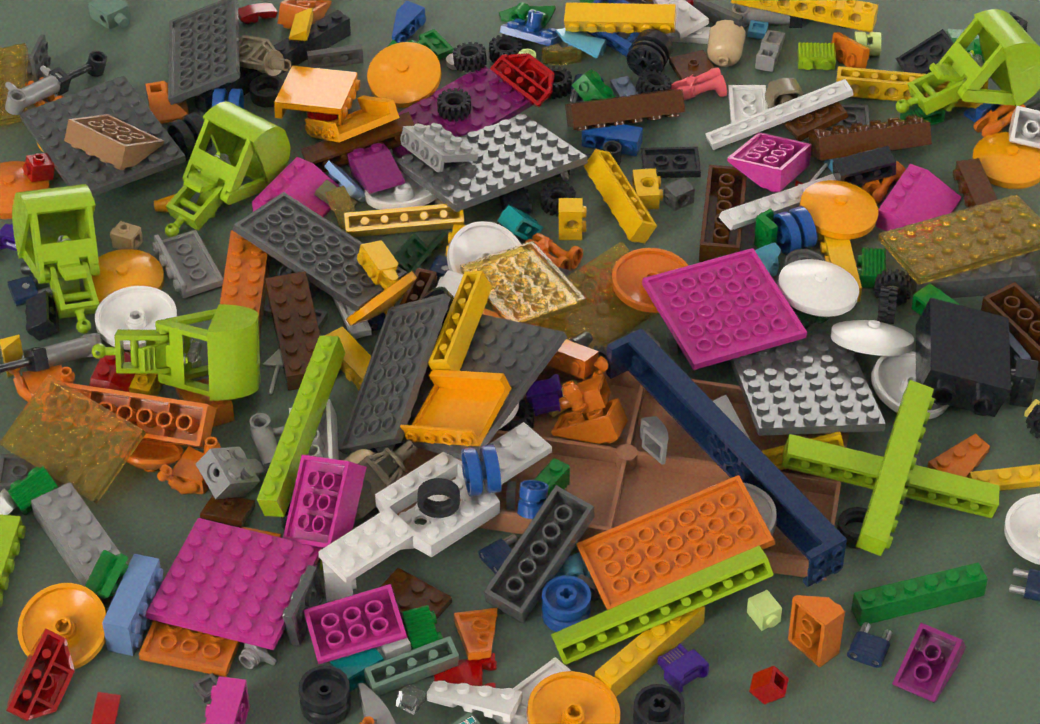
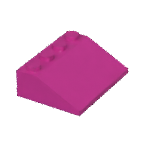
M758 132L731 154L727 161L760 187L766 188L771 192H780L810 166L812 144Z
M296 157L252 201V207L254 212L285 192L324 217L332 207L314 195L315 191L326 180H329L346 193V191L313 163Z
M909 164L878 209L876 227L930 247L960 203L962 197L929 170Z
M302 455L283 538L323 549L352 531L367 467L350 461Z
M391 584L303 610L318 664L407 638Z

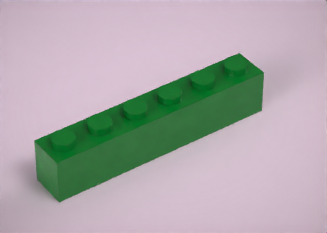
M977 562L855 592L853 594L851 610L859 626H862L864 622L872 624L985 596L988 578L980 563Z

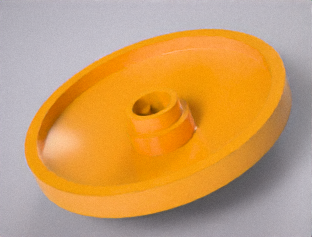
M413 42L396 43L384 48L373 58L367 72L369 88L374 97L394 100L397 108L409 107L433 95L439 87L442 76L441 66L435 53L428 47Z
M1009 132L988 135L982 138L974 147L972 159L979 158L991 184L1007 189H1023L1040 182V149L1009 142Z
M827 180L812 184L803 192L799 206L805 207L810 213L816 227V232L834 239L850 240L863 237L873 230L878 218V206L873 197L862 188L844 181Z
M120 249L98 257L100 275H92L99 304L111 293L126 287L148 286L162 290L164 286V272L160 262L151 254L135 249Z
M413 271L406 274L367 302L361 309L347 317L346 321L349 325L365 322L383 312L387 315L388 309L394 307V304L409 290L417 277Z
M59 583L46 587L35 594L21 612L17 630L20 646L28 657L46 628L67 639V646L74 669L80 668L90 662L105 644L106 640L102 622L107 610L100 598L92 590L82 585Z
M559 672L544 678L531 692L527 705L528 724H619L620 707L614 693L601 680L581 672Z

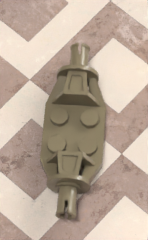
M242 35L239 38L240 67L255 69L270 76H276L282 70L289 71L288 69L291 68V61L284 59L281 52L277 51L268 39Z
M409 439L395 452L386 447L385 451L366 456L358 463L367 468L355 520L363 518L375 508V494L399 480L402 473L406 471L403 461L418 450L415 445L409 448L413 444ZM398 466V468L389 478L388 476L390 475V473Z

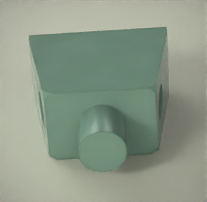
M93 0L88 3L90 17L107 29H112L118 25L122 28L128 26L130 11L125 0Z

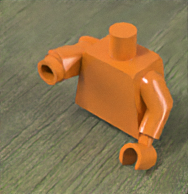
M600 356L596 360L594 366L599 370L594 371L592 378L577 384L574 381H568L562 385L564 397L559 398L562 410L572 408L574 414L578 415L606 408L611 391L603 374L608 369V361Z
M61 365L51 366L49 369L38 372H22L23 376L20 375L21 368L9 371L15 377L13 381L18 395L27 402H32L34 408L43 407V410L50 380L74 383L75 374L70 367L62 368Z
M208 437L205 440L204 453L188 446L173 469L169 465H162L160 472L157 474L158 480H167L171 489H175L183 495L193 493L205 494L209 487L197 468L196 463L209 449L221 447L217 438Z

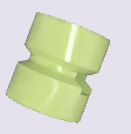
M855 31L854 41L869 48V56H880L881 32H870L867 35L866 32Z

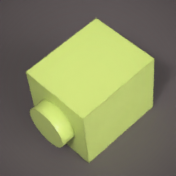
M765 590L748 598L747 613L763 631L781 622L782 607L770 592Z

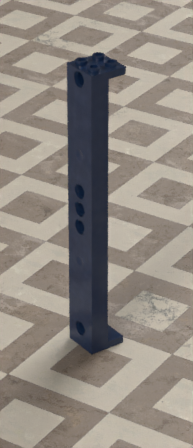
M642 328L607 345L608 369L606 374L610 379L629 371L730 478L739 475L743 483L754 485L771 497L776 507V526L809 560L808 574L803 578V583L807 587L820 583L827 576L836 574L843 568L847 539Z

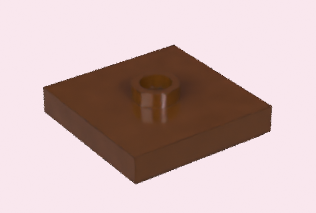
M704 50L669 58V64L679 80L690 77L692 74L696 77L709 71L711 68H715Z
M212 495L200 512V518L242 528L255 508V500L239 497L215 499Z

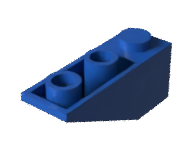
M406 1L396 11L392 40H395L397 43L405 42L418 28L423 26L426 21L425 7L410 1Z
M623 124L582 130V147L603 150L604 143L617 141L622 146V154L637 157L642 144L643 128Z

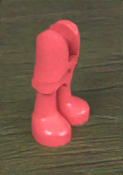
M719 67L711 68L709 71L696 77L692 74L690 77L673 82L670 88L683 89L684 100L694 98L696 95L710 90H715L720 97L727 96L726 83Z

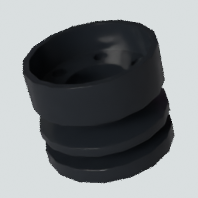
M645 29L640 32L627 54L626 62L633 73L638 76L642 71H647L648 69L651 72L653 70H656L657 73L659 71L662 72L673 53V44L670 38L663 32L655 29Z

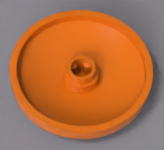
M23 161L0 163V219H12V207L17 192L50 188L49 180L31 182L23 172V164H25Z
M658 248L633 250L616 262L612 273V287L618 298L626 305L643 312L659 313L643 287L642 279L689 265L681 257L667 250Z

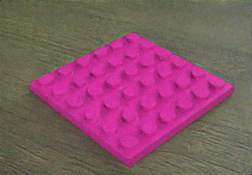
M753 248L642 279L643 287L693 370L804 339L807 336L806 329Z
M198 518L147 609L146 618L274 650L286 627L283 620V611L289 606L292 593L297 589L300 577L305 573L308 565H317L319 560L318 551L322 548Z

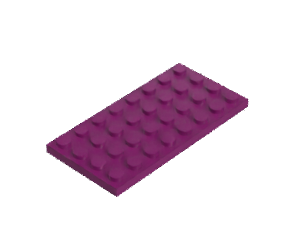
M485 66L484 68L480 67L481 70L470 71L437 90L430 97L422 99L399 112L398 115L409 112L414 124L431 125L432 123H438L445 130L452 132V135L455 137H461L471 131H478L485 126L511 119L531 107L532 104ZM450 88L451 91L454 88H457V91L463 89V93L467 91L468 95L470 94L471 114H469V117H464L462 121L459 118L457 122H455V119L448 121V118L444 120L443 116L440 117L437 110V97L439 94H442V91L445 90L447 92V89ZM403 146L392 149L393 154L398 158L413 154Z

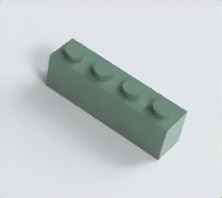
M451 636L364 668V679L367 686L377 696L458 666L459 654Z

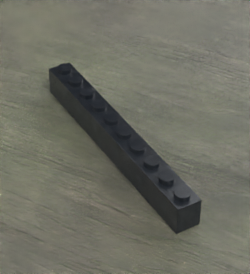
M336 10L311 25L307 41L289 40L288 37L275 44L274 48L281 52L284 59L291 61V67L297 66L307 60V51L327 49L350 36V18L341 11ZM240 67L239 79L232 83L223 84L218 88H225L228 96L233 88L242 89L245 95L250 92L251 81L257 76L266 73ZM282 70V71H281L278 75H276V76H279V75L283 74V73L286 72V71H283V70ZM212 89L203 92L199 96H194L196 108L204 114L212 108L214 92Z

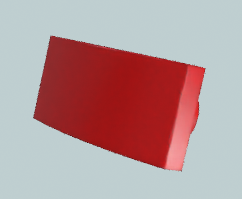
M272 3L252 4L239 8L238 18L243 23H258L259 16L264 19L269 17L276 18L278 11Z
M98 692L91 724H116L121 695Z

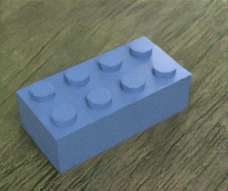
M138 554L133 555L102 622L108 651L133 656L136 649L140 648L143 640L142 635L150 626V619L146 618V611L163 582V569L158 558Z

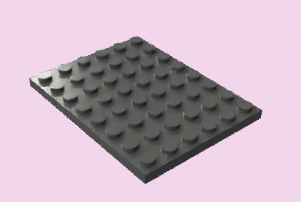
M125 76L117 77L108 82L100 83L94 87L20 113L22 122L43 152L48 154L66 185L86 184L93 197L186 162L184 153ZM109 114L163 140L164 144L134 167L119 170L114 168V165L111 163H105L96 156L87 155L86 151L73 148L72 144L65 142L64 139L68 119Z
M519 114L514 118L502 120L500 123L485 126L478 131H471L464 136L456 137L461 139L464 144L471 146L478 153L477 161L444 163L443 171L436 172L414 154L404 155L402 158L395 160L400 171L455 212L588 163L585 154L525 114Z
M481 315L460 371L504 373L512 388L481 446L487 445L567 339L564 332ZM429 365L426 368L423 383L420 386L417 400L414 403L411 418L407 425H412L434 386L429 377L432 371ZM405 435L401 441L402 444L407 442ZM412 442L413 444L411 445L439 454L445 452L458 459H461V451L464 448L474 447L478 455L481 446L430 444L425 442Z
M807 335L804 339L730 360L759 436L819 434L839 431L841 433L885 431L886 423L853 351L836 344L831 339V335Z

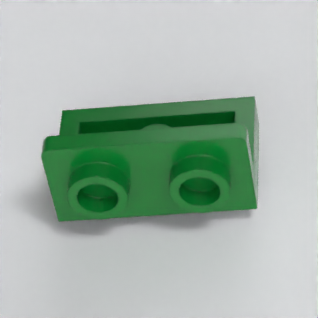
M592 69L584 73L572 84V87L584 101L615 97L612 89L605 85L600 75Z
M771 208L756 216L754 245L758 249L777 242L778 226L773 222L774 211Z
M103 550L84 587L92 590L102 600L108 598L109 595L113 596L118 588L116 582L119 576H123L129 564L126 562L129 557L122 553L114 555L107 550Z

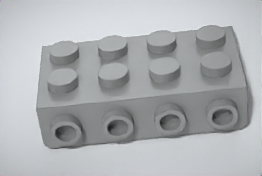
M441 124L403 126L400 137L401 145L436 172H442L446 162L477 161L478 153L471 146L464 144L461 139L452 135V132L445 130Z
M196 230L161 240L158 234L154 235L155 242L152 243L155 254L159 253L161 265L166 266L167 276L169 279H173L174 289L176 292H180L182 298L223 286L224 279Z

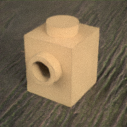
M120 221L110 233L113 248L119 250H137L143 242L141 227Z

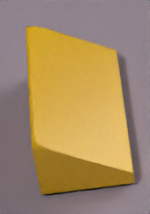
M313 8L295 14L289 40H308L314 18Z
M20 335L0 339L4 363L22 359L24 354ZM6 371L8 378L13 375L9 371Z

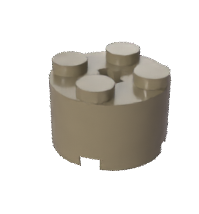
M781 78L769 82L765 92V101L768 108H772L803 96L804 93L796 79Z

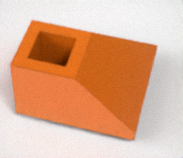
M159 81L145 84L149 109L161 124L173 122L177 119L182 120L184 116L189 114L186 100L182 103L170 104L167 82Z

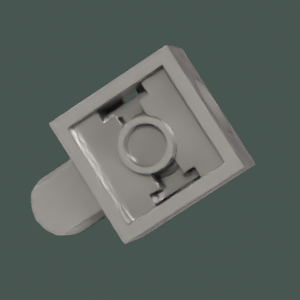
M241 447L209 449L196 463L215 499L245 497L260 482L258 477L264 472L262 464L257 459H247Z

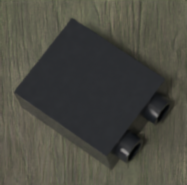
M930 297L916 323V382L934 388L932 397L935 398V404L942 406L950 405L969 410L979 416L988 415L995 417L1011 391L1009 318Z

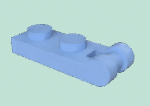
M330 161L326 163L324 167L330 172L328 175L333 180L340 182L338 185L346 191L348 196L355 198L359 202L366 200L364 190L341 167Z

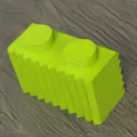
M799 42L797 51L798 69L835 70V43L818 42L816 44L815 42Z

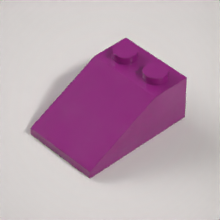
M376 143L369 148H358L351 153H347L351 175L369 194L405 184V180L390 150L384 144Z
M920 623L892 685L935 703L956 670L966 649L963 640Z

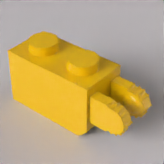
M382 240L360 245L357 255L358 263L364 268L368 277L372 279L375 285L380 284L385 290L398 281L399 276L396 271L399 263Z

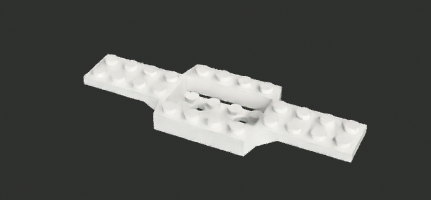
M524 422L490 443L494 444L497 452L501 485L552 453V446ZM442 452L376 493V507L380 513L318 551L319 558L347 584L399 550L416 548L426 555L433 557L500 513V501L495 493H488L486 491L484 483L482 494L470 497L463 478L462 461ZM456 477L452 481L458 485L461 501L459 509L453 515L444 518H432L424 515L419 510L417 503L406 512H401L417 502L418 488L423 482L433 478L451 480ZM433 495L428 497V499L433 501H445L449 499V497L445 495ZM423 518L427 521V523L424 525H417L415 524V520Z

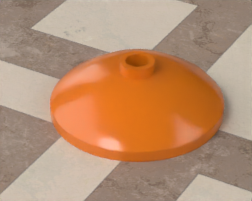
M133 440L120 445L118 454L125 462L132 466L144 469L147 472H154L164 464L170 466L176 463L183 455V448L179 445L147 440Z

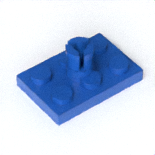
M529 10L527 23L522 19H514L501 25L500 33L546 46H552L563 41L556 33L555 28H542L541 20L543 13L540 11L534 13V10Z

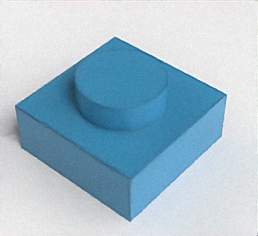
M751 20L747 37L763 39L768 31L769 22Z

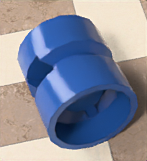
M526 480L520 483L519 496L522 499L518 501L517 513L519 516L527 519H533L544 504V500L548 497L549 486L546 483L537 480Z

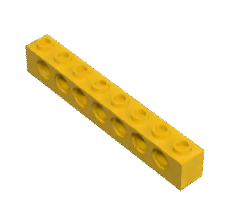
M731 0L733 4L865 32H873L879 6L858 0Z
M838 66L836 82L846 79L853 90V96L851 97L899 101L912 98L907 83L926 74ZM988 80L982 86V89H988ZM947 81L933 89L937 93L945 89V87L949 84L950 81ZM926 92L923 93V96L925 98L929 97V95ZM959 99L955 107L977 108L983 103L964 102L962 99Z

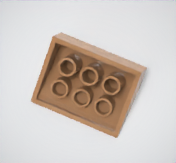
M109 114L68 119L64 139L65 142L72 144L73 148L86 151L87 155L96 156L102 162L111 163L114 165V168L119 170L134 167L164 144L163 140Z

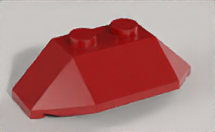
M529 53L501 55L490 68L503 82L524 96L535 107H540L552 93L554 72Z
M124 351L125 362H131V352ZM106 355L99 360L90 378L89 386L130 392L129 387L136 373H116L115 355Z
M46 628L44 629L14 685L6 711L26 721L57 711L75 672L66 638Z

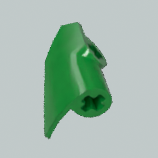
M521 2L517 6L500 11L499 15L501 21L504 22L522 19L527 23L529 10H534V13L540 11L543 13L541 25L542 28H545L554 14L556 6H529Z

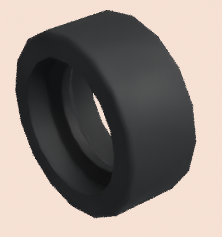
M268 74L257 76L250 83V99L257 106L264 108L274 107V101L284 83L283 80L278 76H270ZM265 88L276 89L275 92L267 94L258 92Z
M433 478L423 482L419 486L417 493L419 510L424 515L432 518H444L453 515L460 505L458 485L445 478ZM433 495H445L449 497V499L445 501H433L428 499V497Z
M848 508L839 516L837 530L847 539L846 546L850 548L861 549L856 547L859 534L849 531L845 525L850 522L863 523L867 512L866 508Z

